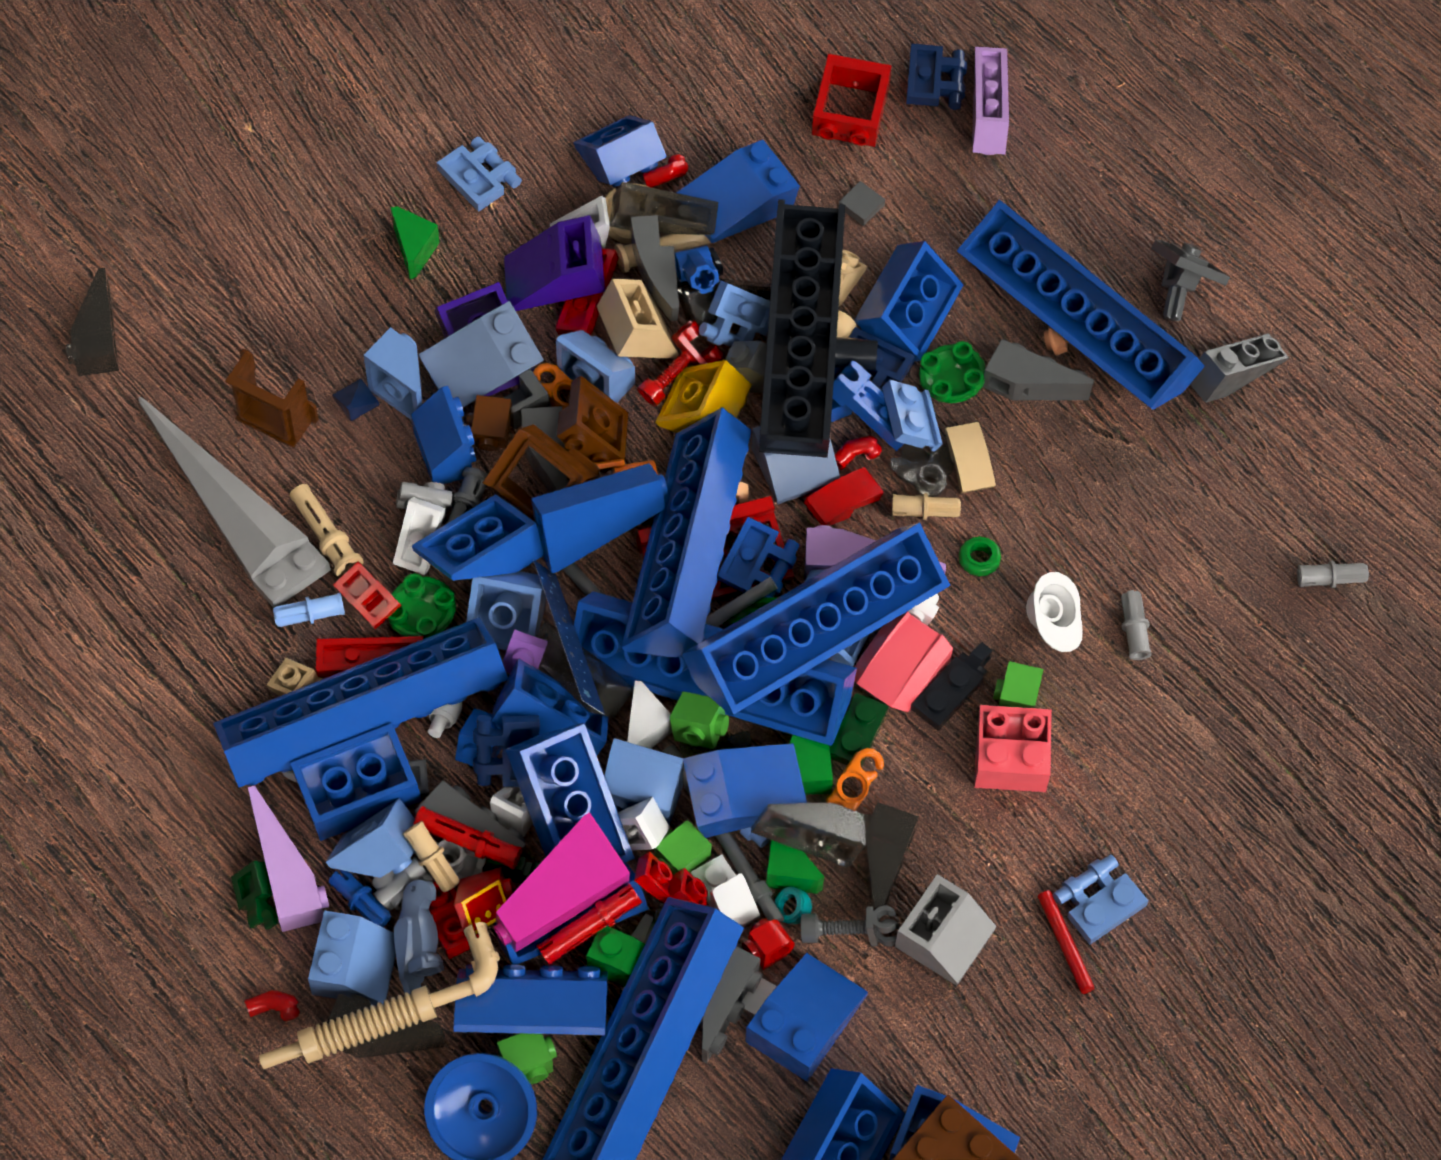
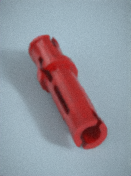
M421 806L417 812L413 825L423 821L430 834L475 852V857L484 859L487 857L510 867V869H515L521 858L522 847L494 837V833L489 830L482 832L427 809L425 806Z
M628 883L603 902L601 900L595 902L594 908L562 928L550 938L539 943L537 947L548 964L551 965L568 951H571L609 925L610 928L616 924L615 920L643 902L631 884Z

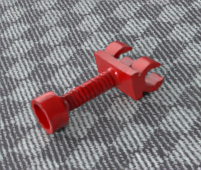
M691 320L687 321L671 337V340L682 351V354L655 380L646 378L637 387V391L642 398L653 407H657L666 397L663 392L664 388L690 362L697 366L718 362L723 356L722 351L716 345L714 347L712 345L708 346L699 354L690 344V341L699 335L700 326L695 320L692 322Z

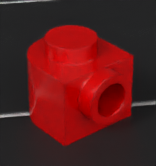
M767 918L757 922L750 929L748 940L742 943L743 950L760 958V966L763 970L783 959L795 946L794 941L777 919L769 921Z

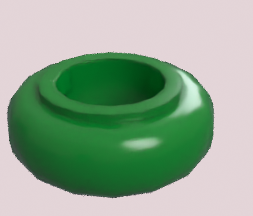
M982 536L966 540L960 547L958 554L962 568L967 573L978 577L988 576L995 572L1002 558L997 544L991 539ZM974 551H984L990 559L980 563L973 560L970 554Z

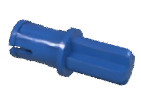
M339 870L342 876L338 871H335L329 879V884L349 902L348 907L353 911L357 910L365 919L385 927L391 919V913L372 895V889L369 886L364 887L348 871Z

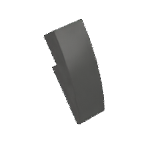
M658 215L631 217V242L640 274L659 308L670 321H678L679 301L674 246H660Z

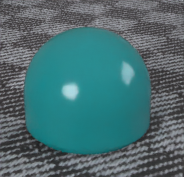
M795 887L782 889L774 902L784 917V923L800 924L801 914H811L812 901L809 895ZM795 897L797 900L796 909L791 915H787L783 909L784 904L789 899Z

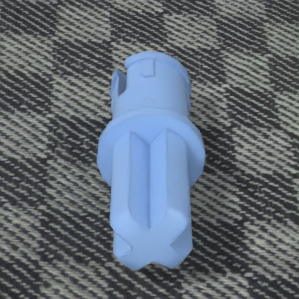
M341 593L310 600L308 596L305 597L306 601L273 608L277 627L307 621L314 624V620L345 615Z

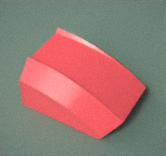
M907 611L883 625L855 665L857 668L855 682L889 707L909 712L911 704L951 661L953 648L943 634L937 633Z

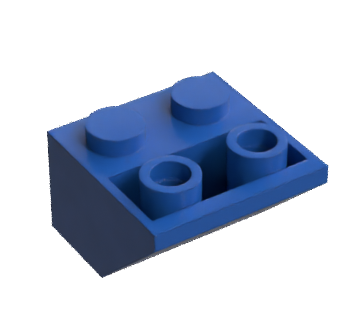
M449 386L441 387L411 414L413 433L431 482L443 485L464 479L462 476L463 470L466 467H472L471 463L476 462L472 446L475 445L471 428L469 425H464L462 419L464 411L458 396L452 397Z

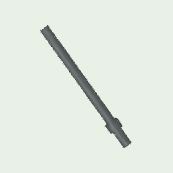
M675 745L668 746L663 751V753L682 758ZM683 762V786L690 795ZM731 833L716 835L715 837L739 874L742 873L756 905L760 906L769 921L777 919L782 923L784 917L771 898L772 891L764 880L760 881Z

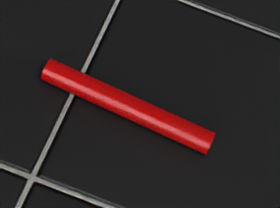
M1044 891L1037 896L1081 994L1089 993L1095 989L1094 984L1051 891Z

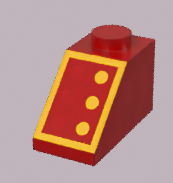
M501 867L459 879L454 905L463 931L472 924L473 930L477 934L478 930L475 923L485 922L487 926L495 923L496 911L515 892L512 879L504 877Z

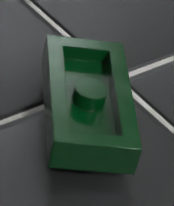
M855 693L834 743L830 747L831 759L848 765L857 751L871 748L888 712V705ZM867 757L862 759L861 767L863 766Z

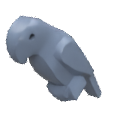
M414 880L405 886L402 910L394 926V943L399 978L404 993L408 992L410 995L412 990L421 987L425 976H432L444 970L443 960L436 953L438 944L436 923L428 910L431 901L436 899V889L431 881Z

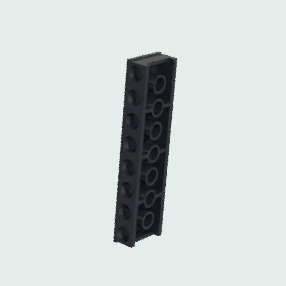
M778 199L759 452L828 458L846 206L844 204H839L838 208L788 205L785 204V200Z

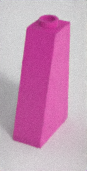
M591 813L581 818L496 911L497 925L493 928L504 946L510 943L515 952L521 950L591 907L598 900L604 899L629 883L630 872Z

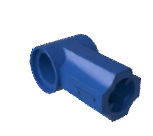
M705 245L674 252L676 273L679 281H687L691 288L699 290L701 294L712 292L714 286L720 281L718 270L713 265L708 246Z

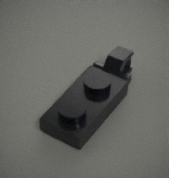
M981 642L969 656L964 652L958 657L956 656L911 704V710L936 730H940L982 685L983 679L988 672L984 666L991 660L990 655L993 650Z

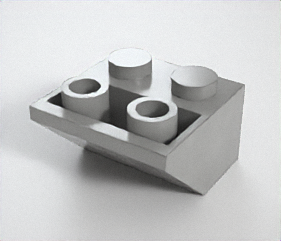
M937 874L899 928L895 947L957 986L995 931L996 925L969 893Z

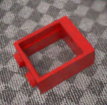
M828 54L813 114L812 135L820 136L826 140L835 139L851 142L858 146L867 145L875 147L890 86L892 65ZM831 84L876 92L877 95L871 120L824 112Z

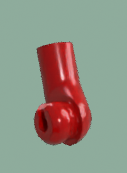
M672 155L667 165L643 173L644 181L648 187H656L684 177L689 165L683 155Z
M869 435L846 441L834 454L838 470H843L857 455L863 453L868 460L878 457L882 452V447L877 443L878 439Z
M270 990L244 1000L250 1018L269 1010L279 1011L283 1021L293 1020L300 1014V1010L297 1007L299 1002L296 997L278 990Z

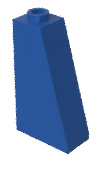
M650 463L531 498L534 519L544 552L542 559L551 573L559 572L665 509L664 495L668 493L664 476L662 474L658 475Z

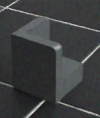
M531 369L519 375L520 389L504 397L511 399V426L514 430L522 426V408L549 407L548 393Z

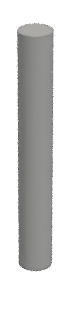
M771 577L765 579L707 616L705 624L718 627L778 589Z

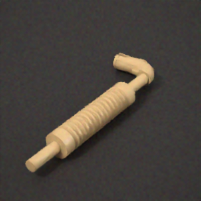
M485 922L475 923L479 938H477L472 924L464 929V934L474 961H471L474 972L469 975L470 980L431 994L425 985L412 990L411 995L405 992L404 997L398 995L397 1000L391 997L390 1002L387 999L384 1000V1004L378 1002L377 1007L372 1004L370 1005V1010L364 1007L363 1012L358 1009L356 1014L353 1011L350 1012V1016L344 1014L343 1020L340 1017H336V1022L330 1019L329 1024L325 1021L322 1026L316 1024L315 1029L311 1026L297 1031L299 1041L259 1055L262 1068L267 1069L303 1055L308 1064L323 1059L324 1054L327 1057L330 1056V1051L333 1054H337V1049L342 1052L344 1047L350 1049L351 1044L356 1047L358 1042L361 1045L364 1044V1040L370 1042L371 1037L376 1040L378 1039V1034L384 1037L385 1032L388 1035L391 1034L392 1030L398 1032V1027L403 1030L405 1029V1024L411 1027L412 1022L417 1025L419 1020L426 1022L437 1018L436 1007L473 994L476 997L483 994L495 982L498 972L497 962L500 960L499 953L494 950L487 924Z

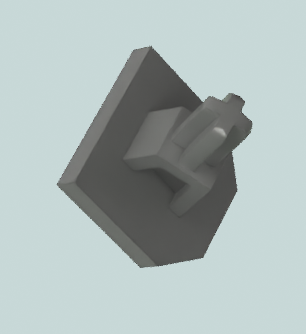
M1156 239L1151 247L1152 250L1167 259L1162 286L1168 288L1163 311L1164 319L1169 321L1181 320L1187 292L1195 291L1202 276L1225 286L1230 279V276L1200 256L1201 249L1187 242H1184L1181 247L1174 243L1170 244Z

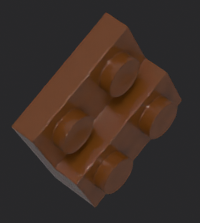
M579 376L571 381L569 406L559 412L557 437L565 444L568 451L577 449L594 463L615 459L625 460L629 412L583 376ZM613 467L599 470L600 472L606 473L613 469Z

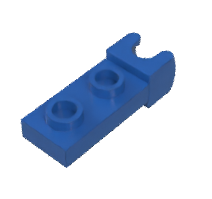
M851 361L834 380L833 399L841 407L847 405L897 451L904 443L895 441L884 393L869 380L871 375L856 361Z

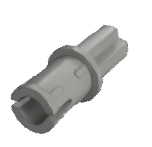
M1329 561L1328 564L1298 565L1297 569L1299 587L1329 585L1330 588H1335L1336 584L1367 582L1369 577L1368 566L1364 563L1335 564L1334 561Z
M1129 590L1121 596L1124 615L1122 630L1127 635L1129 658L1132 660H1143L1151 656L1147 632L1150 622L1148 619H1145L1142 594L1139 591Z

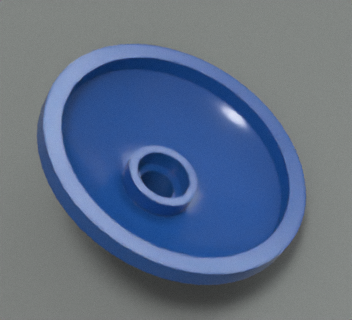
M473 1053L456 1058L436 1074L426 1094L424 1113L427 1128L433 1141L451 1159L510 1160L526 1146L533 1134L537 1120V1103L530 1082L513 1063L493 1054ZM486 1099L491 1102V1112L483 1110L481 1107L482 1100Z

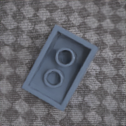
M510 301L418 354L437 389L449 386L452 397L458 396L462 407L474 402L477 395L484 396L544 361Z

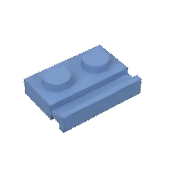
M889 380L882 387L895 441L919 448L929 446L930 450L935 452L943 443L929 390L919 392L915 386Z

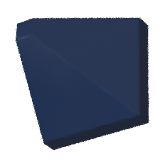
M361 378L332 395L350 421L380 405Z

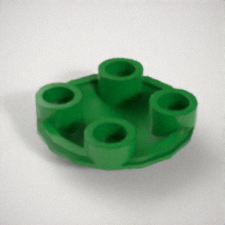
M959 341L956 344L940 346L931 352L925 353L921 358L919 371L921 386L924 390H929L930 396L939 402L950 404L964 402L975 396L983 387L985 381L984 371L986 369L985 362L968 342Z
M416 573L410 574L391 593L401 606L387 619L392 628L403 637L423 636V639L443 632L451 624L456 612L454 594L439 579L427 576L422 577Z

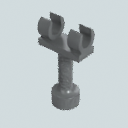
M880 906L876 910L873 907H866V919L864 921L846 920V922L845 920H835V922L834 920L831 922L828 920V922H823L818 919L817 913L801 914L802 943H818L819 937L823 936V934L827 935V933L828 935H838V933L839 935H849V933L850 935L853 933L856 935V933H865L869 937L871 947L878 946L879 942L884 946L891 947L895 945L897 936L884 937L882 933L887 934L895 929H899V924L892 919H885L879 922V919L884 915L896 916V912L890 906Z

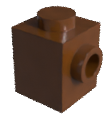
M482 395L476 396L474 413L468 412L466 425L470 426L475 445H478V448L486 451H497L498 448L506 449L511 427V399Z

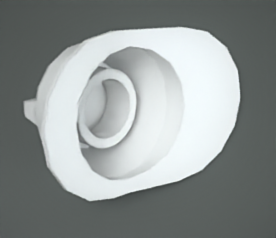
M1049 572L1041 576L1035 584L1034 591L1027 600V617L1051 648L1060 652H1071L1082 641L1083 630L1078 590L1067 576L1059 572Z

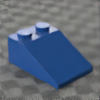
M760 140L734 151L679 190L675 197L712 244L776 218L778 199L785 200V204L794 205L800 185L766 142Z
M496 494L412 545L415 553L452 581L517 573L533 563V560L536 561L544 556L537 524Z
M794 743L722 749L683 758L696 824L700 833L705 838L809 813Z
M806 953L767 997L746 1027L745 1042L808 1082L867 997L868 991Z

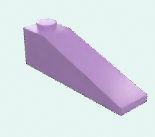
M975 47L973 153L1005 155L1009 126L1007 49Z
M826 525L807 528L804 581L810 570L828 569L876 540L844 529H833ZM939 562L940 565H941V567H942V569H943V571H944V573H945V572H946V564H945V563H942V562Z
M255 786L248 787L282 932L322 922V909L329 907L325 887H317L313 872Z

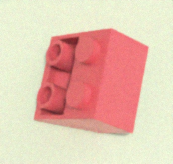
M980 705L974 788L1046 792L1051 769L1052 709Z

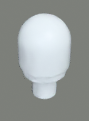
M462 702L454 705L447 704L434 709L429 715L432 723L427 731L428 734L434 738H440L444 729L451 728L461 713Z

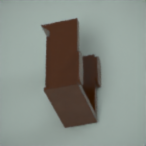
M241 349L240 360L224 381L232 385L238 413L235 420L294 448L311 422L317 423L319 420L316 405L307 399L304 381L298 378L284 399L257 387L253 354L246 349Z
M532 424L517 431L482 483L494 488L535 522L531 497L508 477L529 446L571 479L565 488L594 480L599 475L600 470L594 462L579 450H565L536 425Z

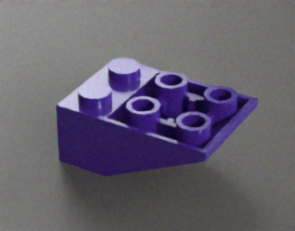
M590 215L557 222L504 257L506 299L511 302L515 311L605 292L601 238Z

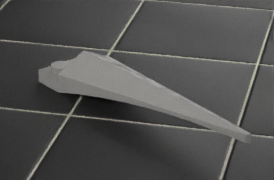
M139 397L140 406L190 481L250 581L273 608L282 605L331 571L329 562L309 542L305 534L149 402Z

